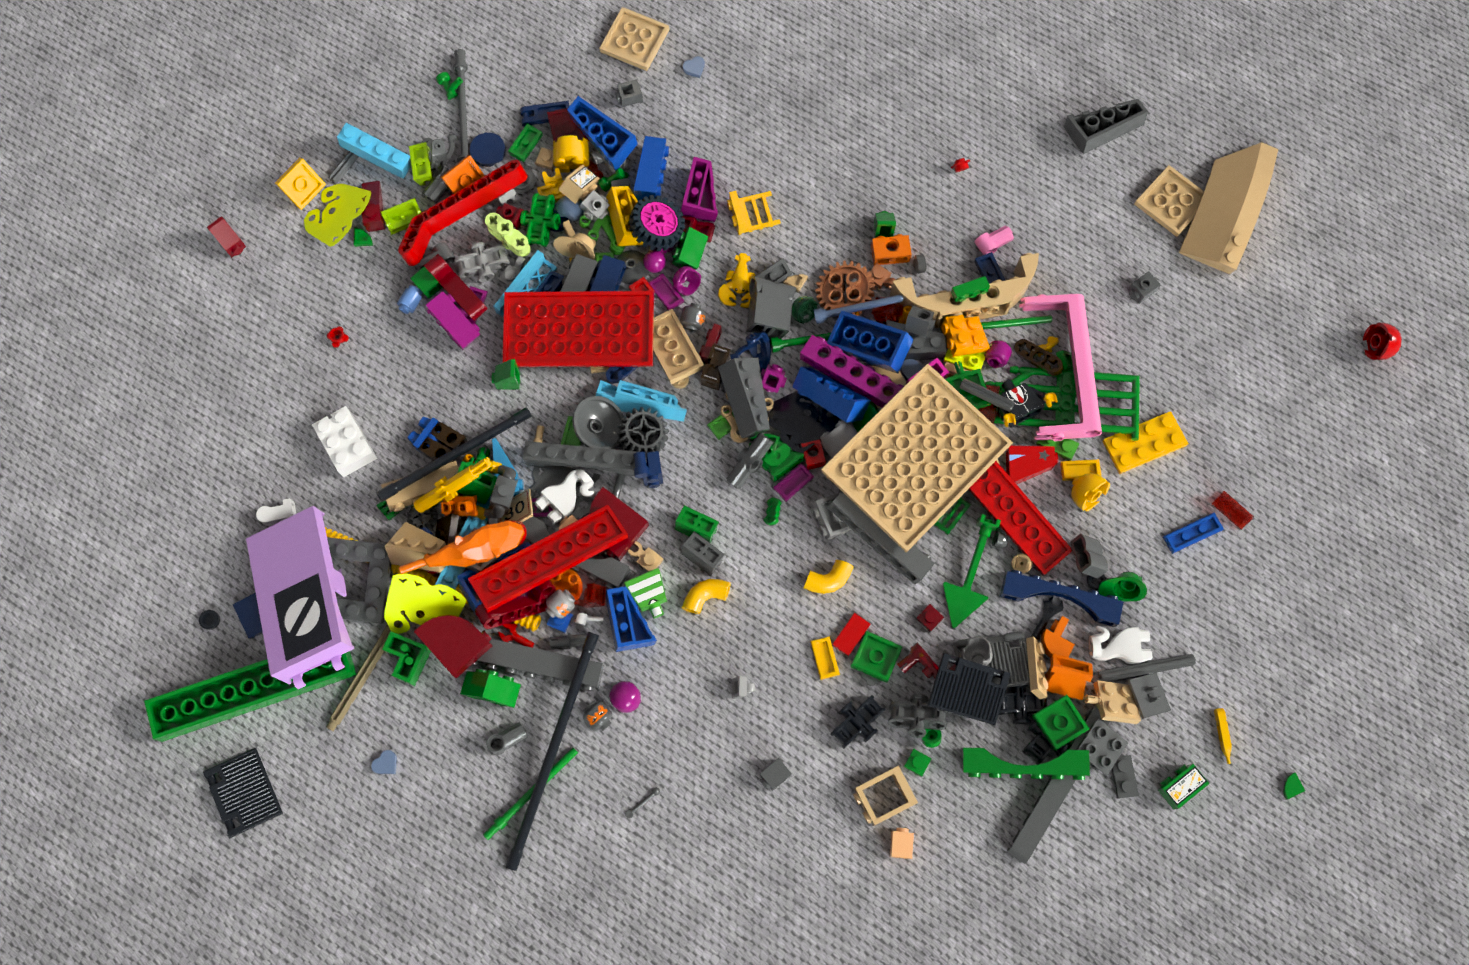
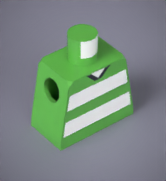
M659 568L624 582L641 612L650 610L653 619L664 615L660 604L667 602Z

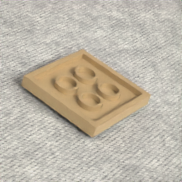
M622 7L599 48L600 52L648 71L669 32V25Z
M1168 165L1136 200L1134 205L1178 237L1193 220L1204 191Z

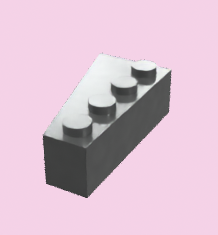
M1139 99L1118 103L1110 108L1105 106L1093 112L1084 111L1081 115H1068L1064 128L1080 151L1085 154L1143 126L1148 110Z

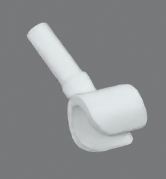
M579 613L575 624L585 626L587 620L603 621L604 617L588 616L587 614Z

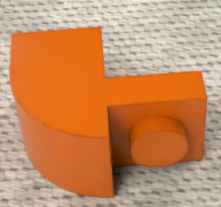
M1061 616L1058 620L1054 619L1049 628L1052 632L1048 629L1042 632L1041 643L1045 648V654L1050 658L1053 653L1069 657L1075 645L1061 637L1069 621L1064 616Z

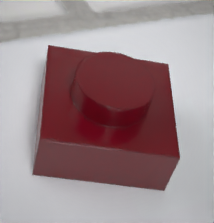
M929 604L918 615L916 620L931 632L944 619V616Z

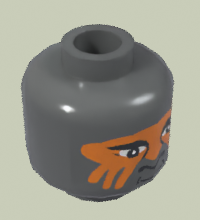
M691 303L690 306L683 307L680 323L684 329L697 332V329L703 327L706 312L701 309V305Z
M593 701L583 710V720L593 731L599 729L604 731L611 724L610 719L613 714L602 701Z

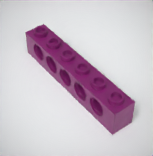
M812 335L800 352V360L867 397L881 408L904 387L901 384L897 385L892 382L888 376L878 374L873 367L861 364L856 357L844 354L839 347H832L827 344L826 340L822 337ZM824 352L828 356L822 358L818 354ZM841 362L844 364V366L837 367L835 366V363ZM856 371L860 376L854 377L850 373ZM874 381L876 385L869 386L867 382ZM891 391L893 395L886 396L883 392Z

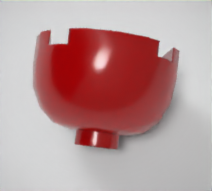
M1378 322L1377 324H1371L1363 336V341L1367 340L1368 345L1365 355L1373 360H1387L1395 356L1400 350L1402 343L1399 330L1388 323ZM1370 344H1371V347H1372V348H1375V349H1376L1375 351H1372V350H1371Z

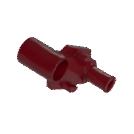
M918 642L910 648V654L897 663L899 668L907 663L901 669L904 673L918 662L922 663L925 667L922 670L927 678L933 676L934 679L939 668ZM952 665L949 669L955 671L956 665Z

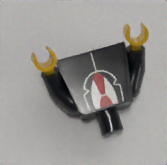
M1011 379L1001 385L1005 391L1001 396L1014 401L1015 404L1010 412L997 407V416L1004 422L1005 427H1008L1009 424L1010 428L1042 413L1045 406L1044 403H1046L1047 407L1052 406V401L1057 403L1056 394L1053 392L1043 393L1028 386L1026 383L1015 387Z

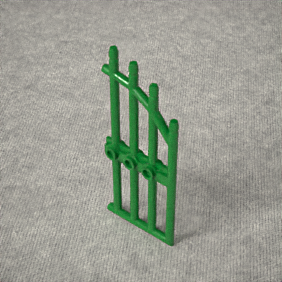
M1011 366L1009 369L1010 373H1020V375L1011 380L1015 387L1032 375L1052 376L1034 367ZM1064 370L1061 374L1053 376L1057 377L1056 386L1027 384L1043 393L1053 392L1056 394L1058 402L1052 403L1051 407H1047L1046 403H1044L1045 406L1043 410L1055 411V421L1028 419L1018 425L1043 427L1079 424V422H1075V412L1079 413L1078 405H1075L1076 387L1073 370ZM1094 372L1095 380L1132 382V392L1096 389L1097 397L1132 400V409L1098 407L1099 414L1131 417V427L1101 424L1102 432L1131 434V440L1138 441L1140 375ZM985 382L986 388L1000 389L997 394L1001 395L1005 392L1001 386L1003 382ZM991 404L987 415L984 416L991 423L1004 424L998 416H994L997 406Z

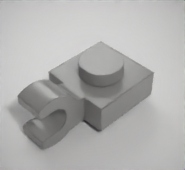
M519 256L514 267L508 265L498 280L509 287L527 264L525 262L526 259Z

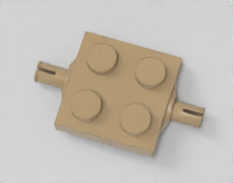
M1097 680L1093 684L1095 696L1087 694L1084 696L1085 703L1097 706L1101 720L1138 724L1141 721L1137 704L1128 684Z

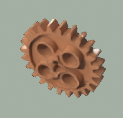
M844 260L841 266L836 262L835 268L830 265V271L823 270L825 276H819L821 282H816L818 288L815 291L816 294H819L816 298L820 301V307H824L826 311L872 301L870 297H875L873 290H876V287L873 284L875 281L871 272H867L866 266L861 268L860 263L854 266L853 261L847 265ZM844 275H847V276H846V284H847V288H846L847 303H846V304H844V303H845V295H844V291H845ZM852 279H858L856 282H851ZM835 280H840V281H839L838 283H836V284H833V283H832V282L835 281ZM858 295L856 299H851L852 296ZM835 297H840V298H839L838 300H836V301L833 300V298H835Z

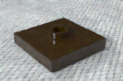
M452 513L437 520L435 537L443 540L446 545L455 540L459 515Z

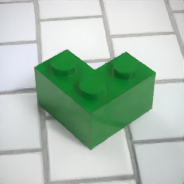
M390 631L382 648L386 653L399 658L391 676L415 686L431 653L429 648Z
M476 669L475 672H466L460 694L473 699L514 708L521 684L514 682V678L503 675L502 678L498 677V672Z

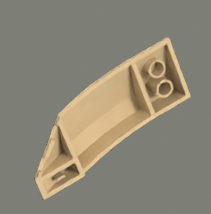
M1261 142L1214 160L1202 198L1179 250L1180 254L1228 274L1237 270L1270 185L1278 153L1277 148Z

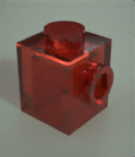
M876 297L875 300H877V299H882V298H886V297ZM899 302L873 308L872 314L878 323L885 324L886 320L899 323L900 316L903 314V306Z

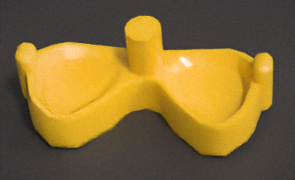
M1053 336L1048 337L1047 344L1038 346L1051 353L1052 347L1059 343L1058 338Z

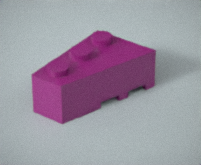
M693 157L680 212L682 211L685 216L715 222L718 211L716 209L711 161Z
M442 291L425 305V311L435 318L436 323L442 326L449 337L464 350L480 337V328L474 322H469L466 318L468 316L461 307L459 309L454 304L456 301L449 293L445 294Z

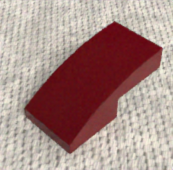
M682 216L685 219L684 230L691 227L707 235V242L711 243L715 230L714 223L697 221L695 217Z

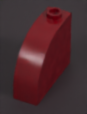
M602 487L591 504L589 514L609 505L628 533V538L606 549L605 552L609 558H617L620 561L634 545L635 541L648 528L649 523L615 495Z
M445 615L432 618L414 631L455 678H458L493 647L489 642L492 638L485 630L480 632L472 623L457 616Z

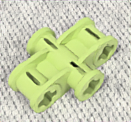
M489 213L485 217V224L489 233L499 241H502L506 249L511 250L518 257L529 255L531 248L528 244V239L521 232L513 229L511 221L502 218L497 213Z

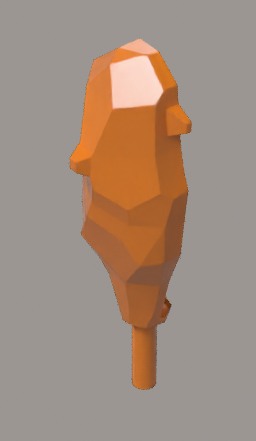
M509 520L489 524L464 537L455 536L454 542L431 555L427 553L422 559L400 566L399 570L401 574L426 565L429 568L451 565L468 567L477 563L488 562L495 557H500L502 553L516 548L520 544L525 532L521 524Z

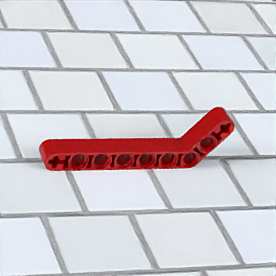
M516 159L509 161L413 217L398 248L399 254L407 265L415 266L421 261L432 235L526 181L528 175L520 161Z

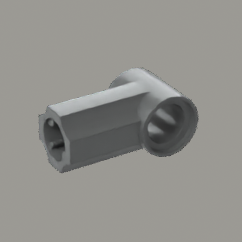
M440 165L434 171V178L422 192L424 196L434 203L439 200L446 189H449L440 178L449 170L444 165Z
M442 242L437 244L432 249V252L423 256L418 266L422 269L437 254L447 264L450 262L454 263L455 256L447 243Z
M518 722L498 734L491 735L487 739L486 745L492 754L501 755L505 750L528 737L521 723ZM494 741H502L499 749H492Z

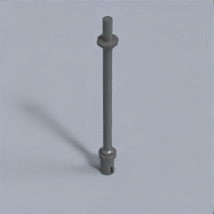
M458 49V52L457 50L454 51L455 64L453 65L454 71L457 72V77L463 80V83L458 86L461 155L458 156L457 162H460L468 155L464 72L468 70V65L465 59L466 52L463 49Z

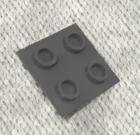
M1097 718L1077 750H1089L1091 767L1096 771L1100 770L1107 776L1128 742Z

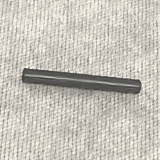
M1193 654L1119 667L1099 671L1098 678L1100 681L1110 682L1194 666L1196 659Z

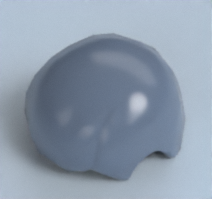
M563 196L556 202V209L560 217H567L570 222L579 221L580 217L584 215V211L579 208L582 200L575 204L568 197Z

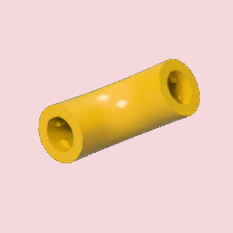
M836 559L831 571L827 574L822 575L810 570L803 588L821 594L835 592L845 585L851 575L853 566L845 561Z
M707 579L698 582L686 595L682 609L690 613L700 614L702 606L707 599L717 598L726 601L731 582L720 579Z

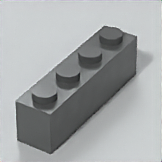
M576 254L575 259L570 261L568 275H565L563 278L561 292L590 291L591 280L597 274L596 267L598 262Z

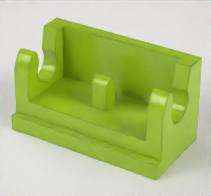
M426 142L409 146L413 180L420 186H425V181L431 182L433 179L429 161L430 149Z
M414 198L384 210L381 214L391 235L407 229L412 218L420 214L421 210Z

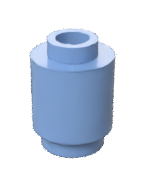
M409 285L408 288H405L397 302L398 309L406 314L409 312L413 313L422 299L421 295L423 292L417 287Z

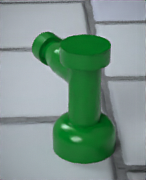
M442 72L436 76V81L439 85H443L448 100L457 97L455 90L463 83V80L457 77L450 85V76L447 72Z
M618 168L616 173L608 178L602 177L598 182L602 190L607 192L612 187L611 181L625 179L629 175L621 168Z

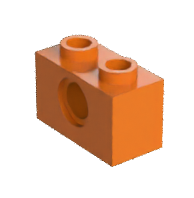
M909 235L878 236L872 239L871 251L874 266L876 263L887 265L910 262L912 254ZM891 247L894 251H889L887 248Z

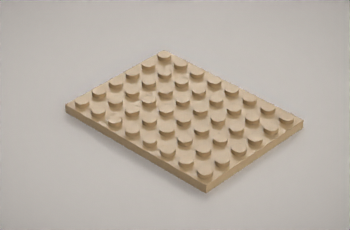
M927 364L821 469V472L907 553L1013 442L936 370Z

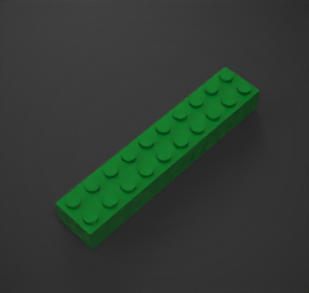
M348 651L341 655V662L345 667L338 671L334 669L330 660L303 673L302 680L306 686L300 689L295 687L293 679H291V684L289 685L270 675L268 659L145 700L144 703L152 737L154 740L164 742L356 676V670L351 652Z

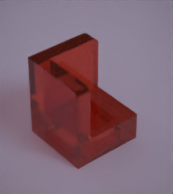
M595 583L587 584V588L584 591V600H575L574 605L584 608L605 606L606 587Z

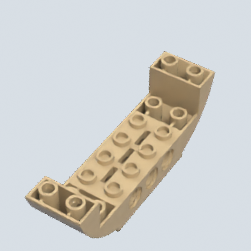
M1039 253L1023 254L1020 256L1015 267V277L1006 281L995 280L989 284L990 287L987 293L978 294L974 298H966L962 302H955L951 291L947 292L946 290L939 291L933 295L923 294L916 297L911 277H900L893 281L889 296L902 295L904 297L902 302L895 303L902 312L905 306L912 307L913 305L934 312L932 320H935V328H941L945 317L963 315L964 318L978 316L982 320L1007 315L1009 309L1014 307L1027 291L1038 265Z

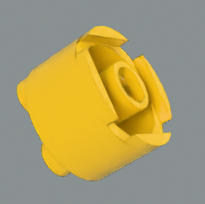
M572 135L558 137L557 142L553 141V165L559 168L561 173H568L570 169H577L581 165L588 167V140L583 138V141L578 140L577 136Z

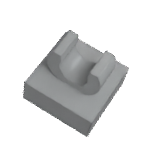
M511 189L495 200L502 205L507 203L509 199L515 203L516 198L514 196L516 192L514 189Z
M746 676L733 678L732 699H741L747 697V693L755 692V684L747 683Z

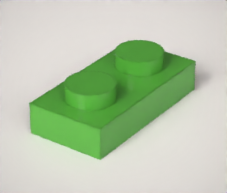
M1064 439L1062 441L1038 440L1036 444L1039 446H1055V453L1071 461L1080 443L1071 439Z

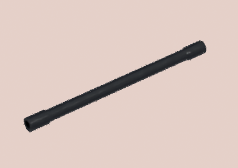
M526 407L508 419L420 469L376 492L381 502L389 499L402 489L509 428L531 418L530 411Z

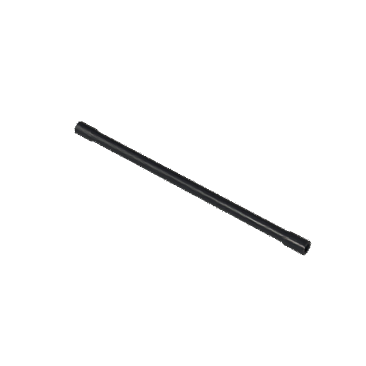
M588 632L584 641L579 662L515 844L511 849L505 866L510 870L517 871L523 849L588 663L599 638L597 634Z

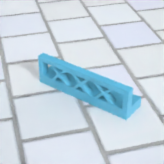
M537 250L505 292H535L549 274L548 272L547 274L540 275L539 269L545 264L551 268L550 271L554 272L557 270V267L547 261L544 254ZM538 279L539 285L536 288L529 289L528 283L530 280ZM504 293L493 306L496 313L503 318Z

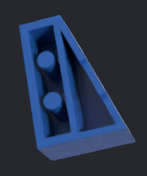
M627 587L606 590L605 599L615 651L620 652L655 645L657 640L638 610V606Z

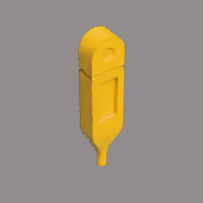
M1223 708L1214 709L1220 747L1226 757L1227 764H1231L1230 752L1232 745L1226 713Z

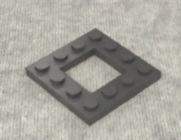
M327 537L333 568L335 558L370 562L365 601L337 598L342 618L383 624L392 565L385 549L386 544Z

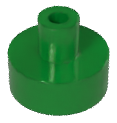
M925 729L926 735L921 738L922 743L929 748L940 745L942 741L941 731Z

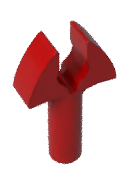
M516 624L502 625L510 629L512 635H504L498 631L500 638L504 642L514 640L523 646L534 647V642L517 634L516 629L518 626Z

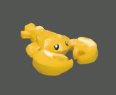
M745 253L735 256L734 259L738 261L735 271H727L725 278L726 281L730 279L731 281L719 288L718 297L720 302L726 306H736V303L729 300L730 297L737 300L730 289L733 288L739 294L744 293L746 290L749 291L750 279L752 276H755V273L748 272L746 263L751 259ZM750 292L742 297L741 301L748 299V302L741 303V307L749 308Z

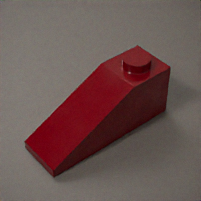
M380 180L362 183V189L371 191L370 200L362 212L363 224L367 232L385 230V220L381 214L384 210Z

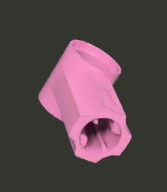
M1005 225L990 234H982L974 243L982 255H986L991 252L995 253L999 247L1011 242L1014 237L1012 230Z

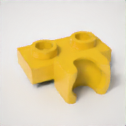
M555 168L556 174L554 177H548L545 171L542 172L545 186L537 188L540 195H554L555 203L565 196L559 191L560 186L564 182L559 168Z

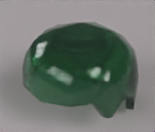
M801 296L793 302L791 314L801 324L810 322L815 318L814 309H817L818 303L810 296Z

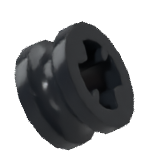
M1104 574L1099 577L1101 581L1096 585V583H1092L1094 577L1088 576L1087 584L1091 589L1099 590L1100 584L1106 580Z

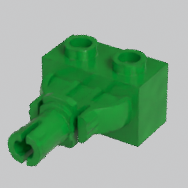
M480 447L475 462L473 463V457L467 463L462 461L454 475L468 466L475 465L482 459L489 457L490 450L487 448L486 453H484L485 447ZM486 470L479 474L478 478L456 492L465 496H477V501L485 504L494 490L497 476L492 475L491 472Z

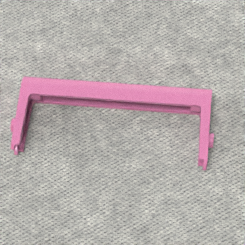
M1041 294L1021 298V302L1024 303L1019 304V307L1023 308V311H1066L1080 419L1079 424L1039 427L1034 440L1062 441L1064 439L1091 438L1101 435L1102 430L1084 296L1081 294L1048 296Z

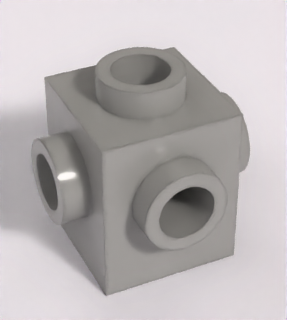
M593 190L580 204L579 208L584 211L583 214L586 218L596 221L598 218L602 220L608 214L606 209L610 205L607 203L606 197L602 194L599 195Z

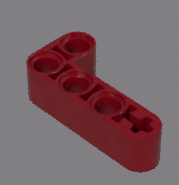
M439 254L424 265L473 321L488 310L485 304Z
M548 580L488 613L483 604H480L475 609V614L485 629H492L546 611V599L556 592V588L551 580Z

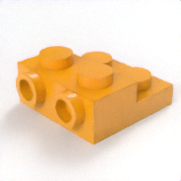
M963 315L945 317L941 330L946 336L947 347L951 350L953 357L989 350L990 346L978 316L964 318Z

